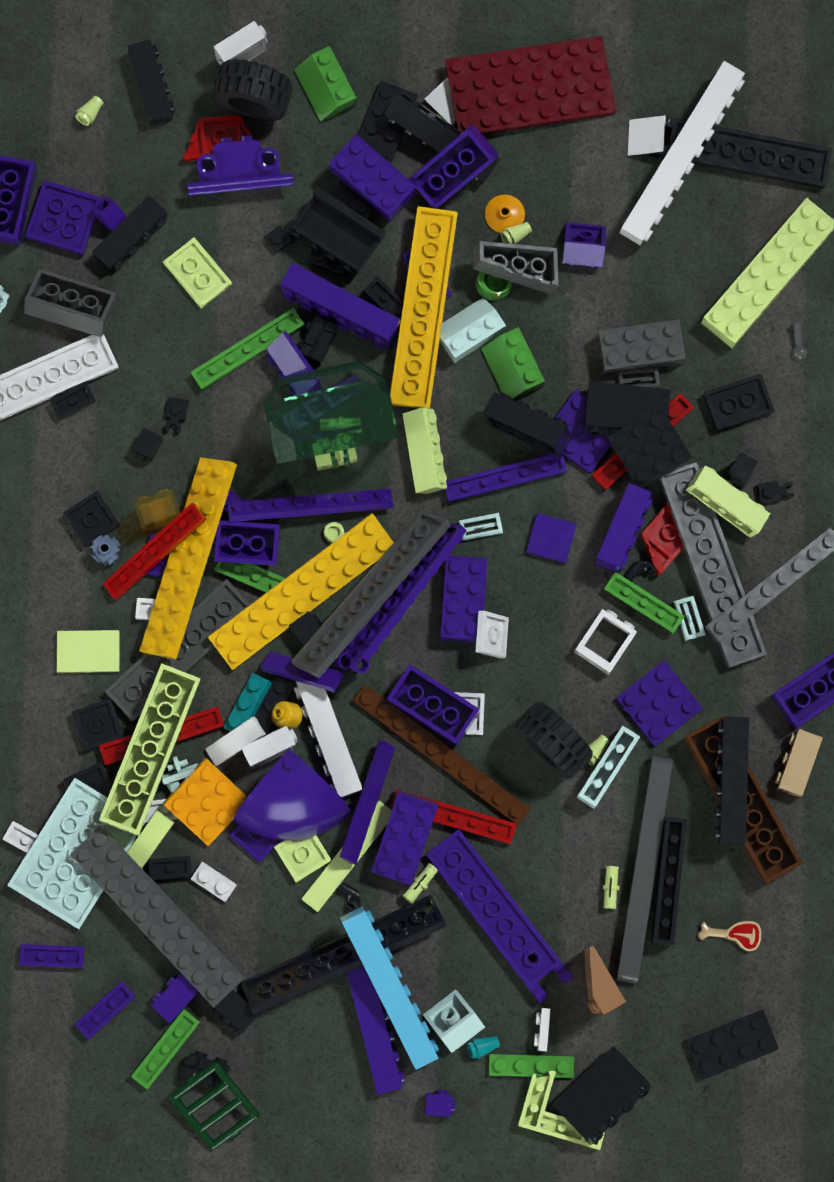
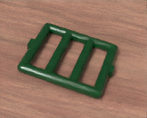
M218 1062L211 1063L197 1075L192 1074L187 1078L186 1083L169 1095V1100L211 1150L217 1149L232 1137L234 1139L242 1133L241 1130L260 1116L257 1109ZM215 1072L222 1082L189 1107H186L180 1097ZM228 1088L236 1098L200 1124L193 1114ZM242 1105L249 1115L213 1140L206 1130Z

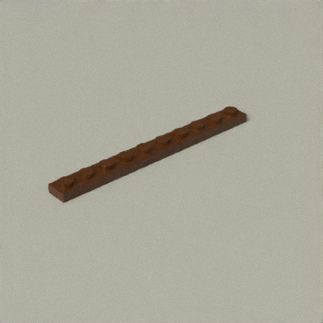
M366 684L353 699L354 703L513 823H516L517 826L520 825L531 810Z

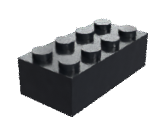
M493 393L483 411L489 426L561 459L572 438L565 421L557 417L552 419L548 417L546 412L540 409L536 411L530 409V406L523 401L517 403L511 400L512 398L505 393Z

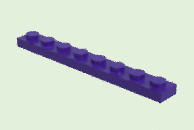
M390 489L227 502L229 522L393 508Z

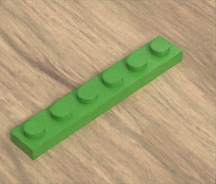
M292 308L191 371V375L200 389L204 390L266 351L283 332L287 331L290 336L303 328L305 324L296 310Z

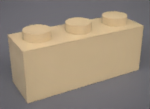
M801 729L791 734L788 743L791 745L789 753L785 752L782 759V764H784L783 771H779L775 779V783L778 784L777 790L799 798L803 796L823 737Z

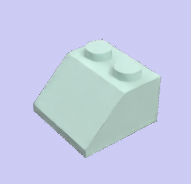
M456 989L423 1014L451 1053L485 1028L478 1016Z

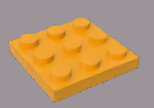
M204 758L162 804L209 846L234 819L247 796L207 758Z

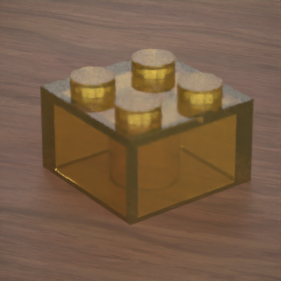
M163 489L158 491L157 495L151 497L145 495L139 497L136 502H133L144 534L166 527L181 513L173 489Z

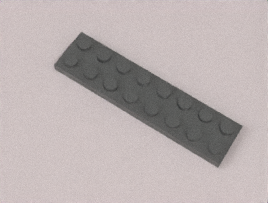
M226 579L191 611L176 660L144 654L105 690V693L134 722L141 716L161 663L187 673L214 648V645L207 636L249 606L250 603Z

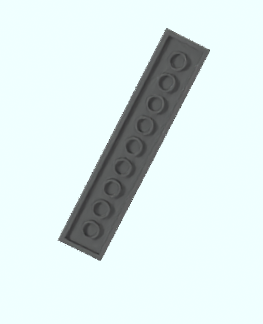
M695 462L671 470L658 479L711 622L742 598L745 592L715 511L686 491L695 473L699 470V466ZM753 616L718 642L727 668L767 655Z
M422 510L291 660L292 664L320 678L371 617L380 609L383 603L393 594L396 588L406 579L408 574L419 564L427 552L432 549L433 545L445 534L446 530L451 526L448 520Z
M102 826L97 828L70 854L214 1008L245 979Z

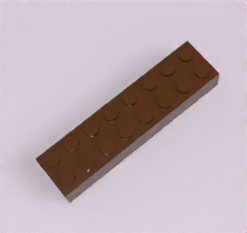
M722 716L683 737L718 803L719 797H716V785L720 784V776H717L716 769L717 763H720L721 755H717V744L721 742V734H718V722L722 721ZM748 764L746 844L742 845L764 885L802 865L803 862Z

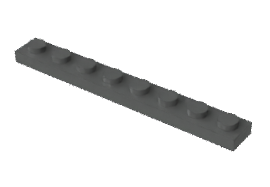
M831 527L705 626L717 643L834 551V531Z

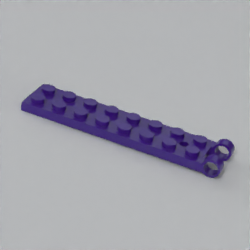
M451 524L445 534L440 537L432 549L427 552L419 564L408 574L406 579L358 632L352 642L334 660L336 667L342 669L351 668L352 671L358 673L368 671L371 656L378 651V647L390 635L393 627L401 621L403 614L413 605L418 594L426 588L428 581L438 572L439 567L450 556L453 548L461 542L463 535L467 531L462 525ZM345 655V663L341 665V658ZM362 660V666L358 669V661Z
M459 829L426 854L539 1003L543 1002L548 996L537 981L551 970L555 971L564 984L573 978ZM529 955H535L536 961L534 963L528 961Z

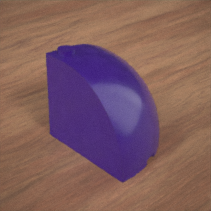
M288 749L250 793L237 811L234 821L244 829L262 837L280 841H297L319 836L335 828L351 814V810L321 776L293 751Z

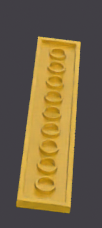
M417 207L389 400L390 405L430 409L458 212Z
M200 457L184 509L191 503H194L207 520L170 552L139 650L144 654L177 659L237 464L234 462Z
M371 513L207 636L231 670H234L289 628L288 625L308 611H312L377 562L394 542L373 513Z

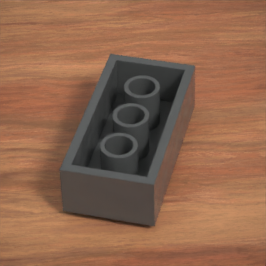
M39 269L25 297L24 314L102 338L115 310L116 292Z
M679 319L599 330L597 335L603 375L617 374L621 371L681 365L684 364L686 359Z

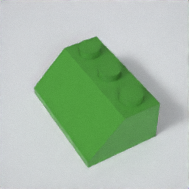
M330 46L311 54L294 69L320 122L357 105L356 96Z
M519 327L500 335L481 348L501 392L509 395L512 398L511 400L544 387L545 380Z

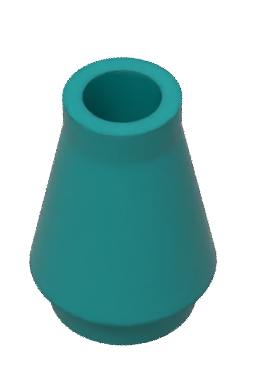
M495 1035L471 1039L470 1042H467V1048L472 1059H479L489 1052L500 1048V1044Z

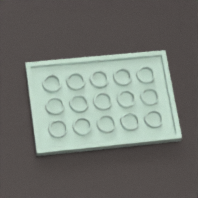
M74 778L7 886L77 929H80L103 889L70 854L100 826L126 852L137 836L100 822L99 819L107 797Z

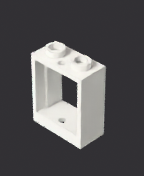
M253 21L215 45L214 51L219 65L233 59L251 61L267 51L266 43L268 41L265 37L267 33L261 25L258 26Z
M602 609L574 653L609 675L637 631L634 630L635 627L627 621L623 623L618 620L617 614L607 609L605 611ZM603 618L628 634V637L611 663L585 647V644Z
M287 726L241 747L251 769L254 770L283 756L288 749L291 751L297 749L296 743H298V739L293 729L288 730Z

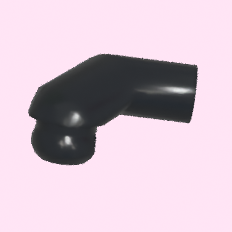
M646 560L635 561L624 575V578L632 582L637 574L652 573L654 565Z
M342 881L338 891L347 896L348 908L351 911L360 908L361 899L359 891Z

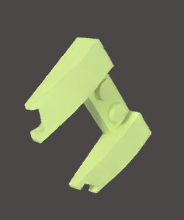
M549 1071V1076L536 1078V1074H533L518 1126L600 1150L605 1132L597 1143L593 1142L589 1145L563 1116L545 1111L556 1071Z

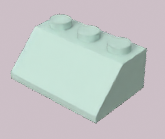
M481 298L442 323L440 343L452 361L456 363L505 332L506 325L495 308L484 298Z

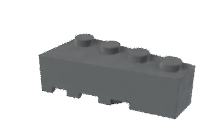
M479 241L472 250L474 270L550 295L559 286L557 248Z

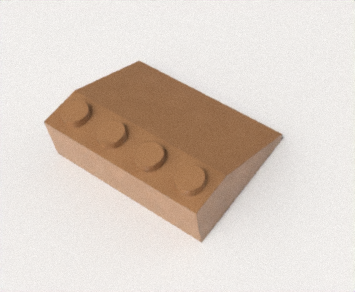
M594 946L585 949L586 987L589 1000L586 1004L592 1014L597 1013L598 1016L605 1015L626 1001Z

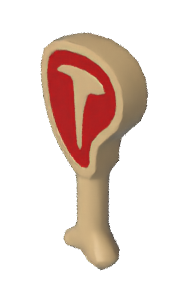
M741 921L727 929L710 928L705 922H702L700 924L701 931L697 934L701 940L711 936L735 941L741 949L748 952L756 950L761 942V927L754 921Z

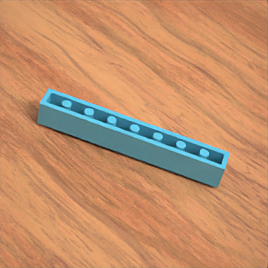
M362 906L340 917L415 1069L417 1070L438 1059L436 1052L439 1049L434 1039L429 1040L427 1033L430 1031L425 1021L420 1022L417 1015L421 1013L416 1003L411 1004L408 997L412 995L406 984L402 986L399 980L402 978L398 967H393L390 962L393 959L388 947L384 949L381 944L384 938L380 930H374L371 924L375 920L370 910L365 912Z

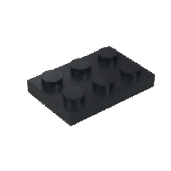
M762 374L703 393L716 432L775 412Z

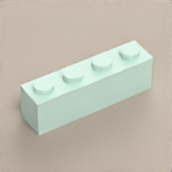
M624 726L620 728L578 794L577 798L593 809L597 806L640 736Z

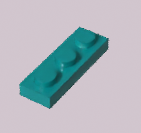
M252 673L223 728L231 732L251 717H254L272 683Z

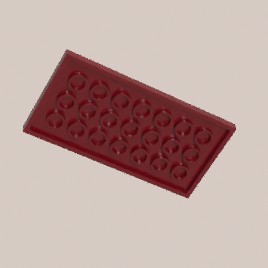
M602 36L445 59L457 129L461 132L472 123L481 134L612 115L617 112Z

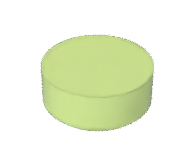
M337 522L327 524L324 529V536L330 543L344 534L343 526Z

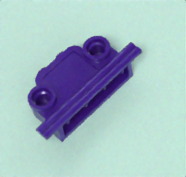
M252 135L241 136L240 141H232V137L221 138L220 143H217L213 148V155L204 154L198 159L197 169L200 182L187 183L188 194L191 196L293 186V174H280V157L278 152L272 148H264L262 150L260 142L252 139Z

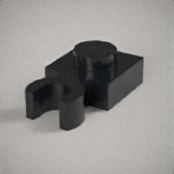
M294 219L287 223L285 229L279 225L264 236V239L276 254L292 243L290 225L295 223Z
M169 397L165 417L170 418V421L165 426L166 432H169L170 427L175 425L177 427L176 433L180 434L181 425L179 422L180 420L186 421L189 400Z
M778 481L758 483L757 489L760 504L780 502V496L785 498L794 497V493L786 492V487L793 486V483L786 482L783 486H779Z

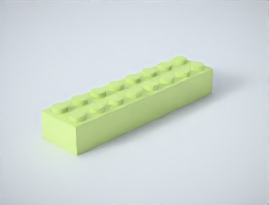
M806 198L704 316L701 324L733 349L834 231V219Z
M161 663L100 816V822L139 837L199 686L200 678Z

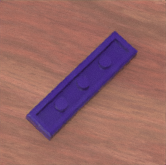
M271 651L261 665L263 672L331 692H335L344 677L342 672L327 668L326 672L318 678L295 667L291 662L292 657Z

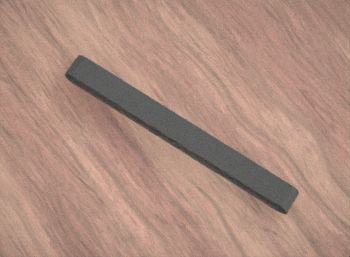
M653 755L651 757L616 974L617 981L638 983L673 759Z

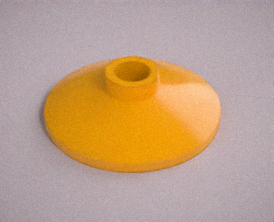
M498 195L488 202L485 208V220L488 226L495 232L501 233L505 228L523 224L525 210L517 198L511 195ZM503 209H506L509 211V213L507 215H503L501 211Z

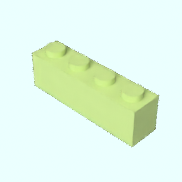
M422 407L403 413L415 492L430 494L447 489V477L444 472L443 455L439 443L440 436L436 425L437 417L434 409Z
M707 466L702 467L695 473L686 488V491L750 538L760 532L770 515L764 506L755 503L745 492L739 491L729 480L723 479L714 469Z

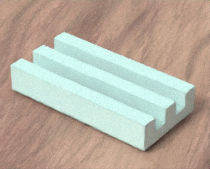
M499 513L459 520V525L464 527L465 524L496 518V522L465 528L466 532L498 527L496 530L466 535L465 533L462 541L503 534Z
M694 596L674 601L675 610L681 614L679 604L683 605L692 633L691 635L688 634L683 619L680 626L685 641L705 636ZM689 601L691 603L693 613L699 628L698 633H696L693 621L687 606V602Z

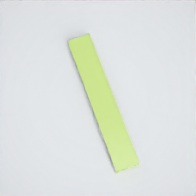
M378 801L358 861L388 824L392 810L381 801ZM342 848L302 898L304 902L317 912H319L355 866L340 858Z

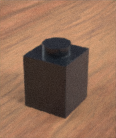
M143 427L132 448L136 454L135 457L143 462H146V460L152 462L163 442V438Z

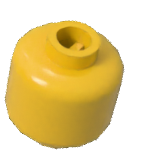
M281 701L273 708L272 721L279 728L287 726L288 729H295L301 723L302 710L295 703Z

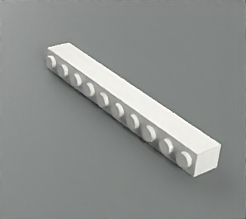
M726 61L722 63L622 226L620 234L639 245L643 241L647 242L653 233L650 230L653 224L658 225L663 217L662 209L664 207L668 208L673 200L671 196L673 191H679L684 182L681 180L684 173L687 175L690 173L694 166L691 163L694 157L699 158L704 150L703 142L705 140L709 141L714 133V130H712L714 124H720L725 115L722 113L725 106L727 108L731 106L735 99L732 96L735 90L739 92L745 82L742 80L744 72Z

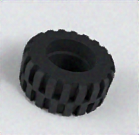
M233 59L232 61L227 60L219 66L212 96L219 106H222L227 111H231L235 115L256 121L274 122L286 115L293 85L285 74L280 73L275 68H270L268 65H262L255 61Z
M541 701L535 702L515 723V729L521 738L537 755L564 778H573L592 759L593 751L585 740L558 713Z

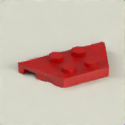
M240 115L201 118L198 120L196 130L190 140V145L184 154V161L198 160L204 154L213 155V148L217 143H220L221 138L232 137V141H240L241 136H251L252 134L245 126Z
M666 504L640 535L659 576L683 549L669 506Z

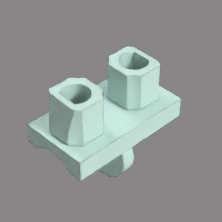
M177 756L173 757L174 763L167 765L168 770L172 772L162 776L164 785L167 784L171 793L180 785L179 780L187 778L198 766L197 763L181 768L189 765L187 759L179 761Z

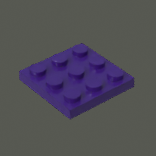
M44 180L25 237L84 256L96 220V216L91 209L102 197Z
M575 389L556 416L566 422L572 437L563 455L591 474L611 446V443L607 438L608 436L584 434L587 397Z
M665 660L615 698L654 747L703 709Z

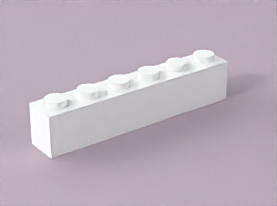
M296 681L297 687H294L297 699L302 698L304 706L301 709L305 719L308 717L310 719L311 725L308 728L312 738L316 737L319 743L315 747L319 758L323 756L326 764L322 766L326 776H331L333 784H330V786L341 798L361 792V783L326 690Z

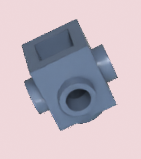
M107 534L104 537L100 535L92 542L91 549L93 553L91 555L98 564L102 562L106 567L108 564H114L120 558L121 552L118 548L121 545L114 536L110 539ZM106 545L109 546L108 551H101Z

